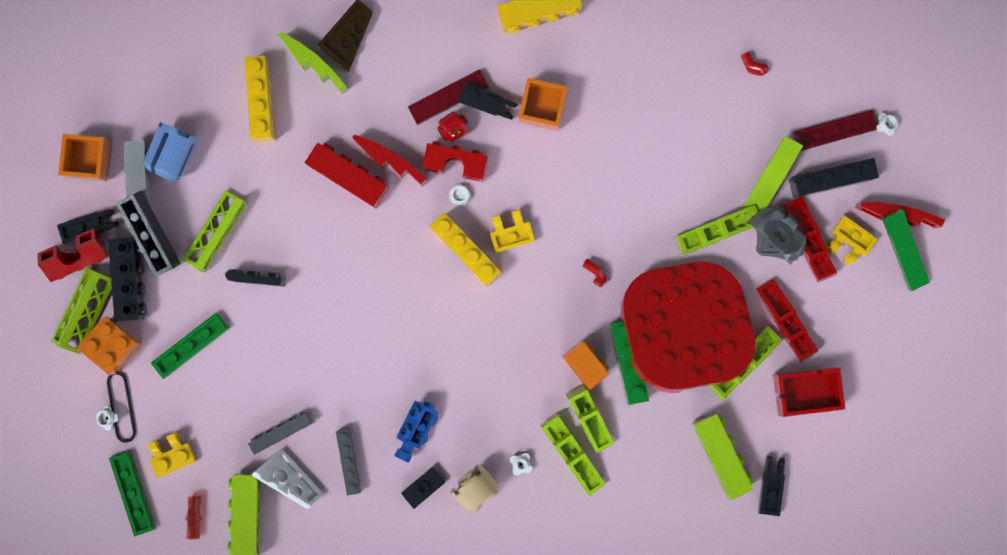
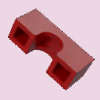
M433 141L432 144L427 143L422 165L423 170L443 174L445 165L449 161L457 160L464 166L462 175L464 179L483 182L488 156L484 155L485 152L480 150L467 152L464 151L465 148L455 145L452 148L444 147V143Z
M95 228L75 236L76 252L64 253L55 245L37 253L38 266L50 282L63 279L71 273L81 271L87 266L108 258L107 245Z

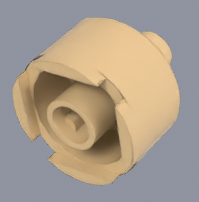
M481 464L478 465V470L472 468L457 482L459 487L456 490L453 487L450 491L467 512L471 511L473 514L482 508V503L487 498L491 500L498 493L496 489L498 482Z

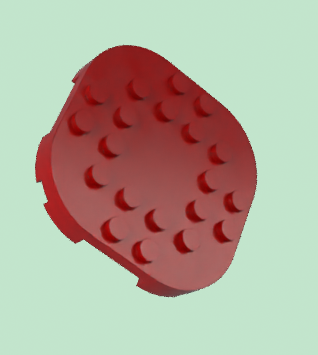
M699 261L652 269L636 277L623 295L620 315L627 334L632 356V366L640 379L655 387L656 390L666 393H680L684 390L710 385H723L740 376L752 362L755 354L756 340L745 296L738 280L722 266L711 262Z

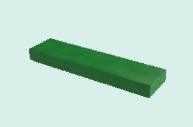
M898 209L882 217L908 290L914 291L929 284V278L904 211Z
M216 312L153 360L151 364L161 378L165 379L230 328Z
M131 451L110 457L109 461L134 537L155 530L156 528Z

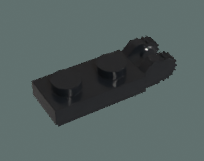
M464 83L458 99V103L510 120L513 119V115L508 112L499 111L501 103L512 108H516L518 105L515 102L504 99L503 96Z
M114 209L99 213L94 212L58 224L57 227L63 245L76 242L75 236L93 228L100 234L105 230L118 227V221H111L102 225L100 220L101 218L113 216L115 214Z
M229 269L225 272V277L228 281L284 287L286 279L281 278L279 273H268V276H260L258 271H247V274H244L241 270Z
M766 456L758 513L780 517L785 481V459L780 457L777 462V473H771L772 456Z

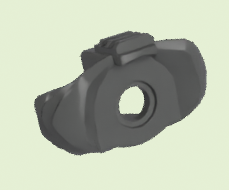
M773 207L763 209L750 218L749 223L757 232L756 251L759 255L781 258L790 265L799 256L803 255L806 246V236L797 229L799 223L792 215L785 217L779 208Z

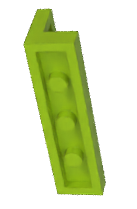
M225 190L183 260L198 271L205 273L247 203ZM227 197H230L234 201L229 210L225 211L224 202ZM223 215L219 226L214 228V218ZM212 232L213 236L208 244L204 246L203 236ZM202 250L197 262L190 259L194 251Z
M86 267L51 340L56 346L78 354L81 353L77 347L92 331L112 289L111 277ZM99 278L108 281L104 289L97 291L96 284ZM96 297L98 302L96 307L89 310L87 307L88 301ZM87 316L89 320L87 326L79 328L78 322L80 318ZM79 336L80 340L77 347L68 345L71 337Z

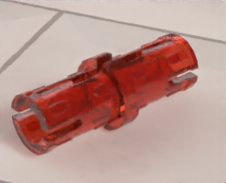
M188 496L187 515H185V520H187L186 539H200V520H202V515H200L201 496Z

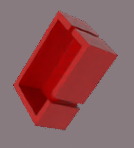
M833 367L773 375L775 393L780 395V397H776L778 416L788 417L846 410L840 368Z

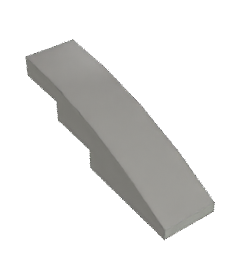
M124 141L126 197L142 190L151 207L149 171L144 166L147 142Z

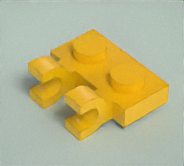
M520 209L511 212L515 223L513 227L504 229L500 215L492 217L495 232L490 233L495 253L535 242L530 222L523 223Z
M844 215L831 233L836 237L830 242L827 249L834 253L839 250L843 242L846 243L852 250L845 256L843 261L851 265L856 262L860 254L864 257L867 256L878 239Z
M178 431L166 436L168 442L173 447V449L167 452H163L159 439L147 445L151 454L154 455L153 458L149 459V462L157 478L197 461L189 442L183 444Z

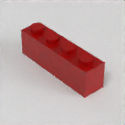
M317 142L304 163L376 209L389 189L385 185L387 181L377 175L375 178L368 174L369 170L360 164L357 167L351 164L352 159L343 153L340 156L333 152L335 149L324 142L321 145Z

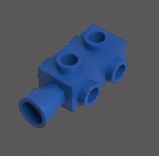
M425 400L423 403L414 401L396 436L403 443L397 449L395 457L409 463L413 456L411 453L414 447L420 449L427 442L428 432L438 419V411L434 410L435 405Z

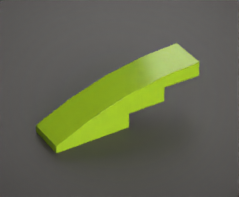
M283 32L278 34L304 71L312 67L323 83L331 79L341 94L348 90L337 74L317 54Z
M787 136L782 138L741 210L752 205L756 206L758 212L767 208L803 145Z
M752 205L676 236L675 238L682 256L753 228L749 220L758 212L756 206Z
M766 326L755 337L756 348L753 360L740 376L723 385L708 386L721 400L726 399L754 369L759 367L782 341L769 326Z
M555 414L540 425L589 496L606 485L558 414Z

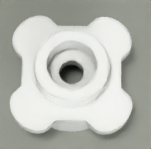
M881 113L879 115V124L876 127L878 132H885L888 136L894 135V130L898 126L896 117L893 115L886 116L885 113Z
M104 406L103 411H100L96 416L98 425L104 427L105 430H111L112 425L119 420L118 414L114 413L110 406Z
M529 454L513 455L510 458V462L513 464L512 472L514 475L519 476L520 473H530L532 471V466L529 463Z

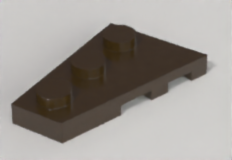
M356 0L318 43L321 49L348 72L351 69L373 11L360 0Z

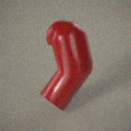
M750 52L741 55L748 73L763 76L769 71L768 65L755 62Z
M586 259L582 267L596 276L593 280L595 285L603 287L604 283L607 282V276L602 267L590 259Z

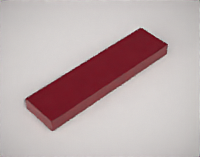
M480 69L408 106L417 126L460 104L458 99L464 83L483 90L489 89Z
M873 110L798 130L793 132L795 141L803 145L800 150L801 152L876 131L877 122Z

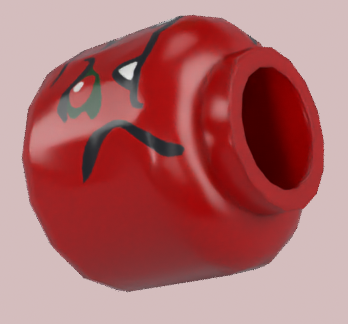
M451 112L438 122L439 127H437V130L445 141L455 142L467 133L466 125H468V121L463 114L458 115L456 112Z

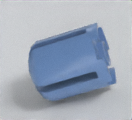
M160 122L145 155L144 166L149 172L169 180H179L183 177L198 138Z

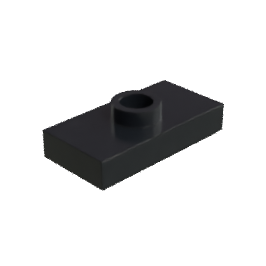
M432 466L402 491L401 495L415 509L446 481Z

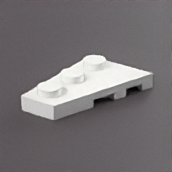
M283 449L278 451L252 474L255 478L306 509L323 495L322 491Z

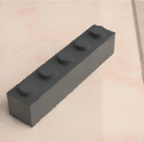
M302 411L296 415L295 419L289 418L282 426L278 424L273 427L274 430L263 432V436L259 438L256 436L250 439L251 442L248 445L253 454L255 455L313 424L308 413H303Z
M350 429L336 431L347 496L361 493Z

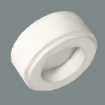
M456 185L450 190L449 197L453 204L463 206L469 201L470 193L467 187Z

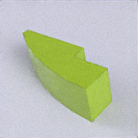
M584 384L566 393L595 452L598 453L614 445L615 443Z

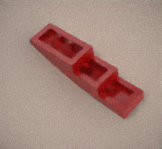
M356 134L352 136L354 141L381 169L389 164L402 178L409 173L422 187L428 182L417 169L393 151Z
M803 197L784 204L783 207L786 215H792L799 223L797 229L806 236V246L803 254L817 283L836 276L837 271L828 256L829 251L820 236L821 231Z
M861 202L855 206L856 209L883 221L882 217L902 209L908 225L912 227L919 226L922 222L937 229L942 227L945 219L931 213L904 205L884 202Z
M772 279L758 287L756 291L800 363L818 353L819 350L796 315V310L776 281Z

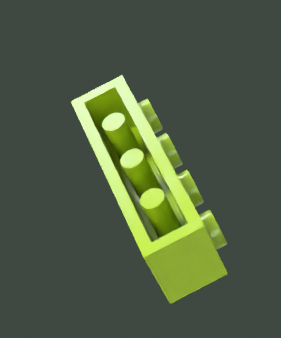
M712 413L691 423L727 498L732 501L754 490L751 485L754 481L750 473H745L742 467L745 464L740 453L736 454L733 448L735 442L730 434L727 435L724 427H726V423L722 416Z
M236 473L229 479V491H232V499H229L228 510L231 512V520L228 522V533H231V541L228 542L227 550L228 554L260 555L261 481L252 476L253 473Z

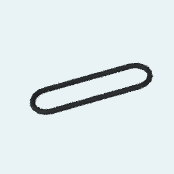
M117 372L115 375H120L124 380L133 435L130 439H122L118 433L117 422L114 423V429L117 439L123 443H128L135 438L136 428L126 376L121 372ZM109 375L107 378V389L111 410L115 413L110 387V379L114 375Z

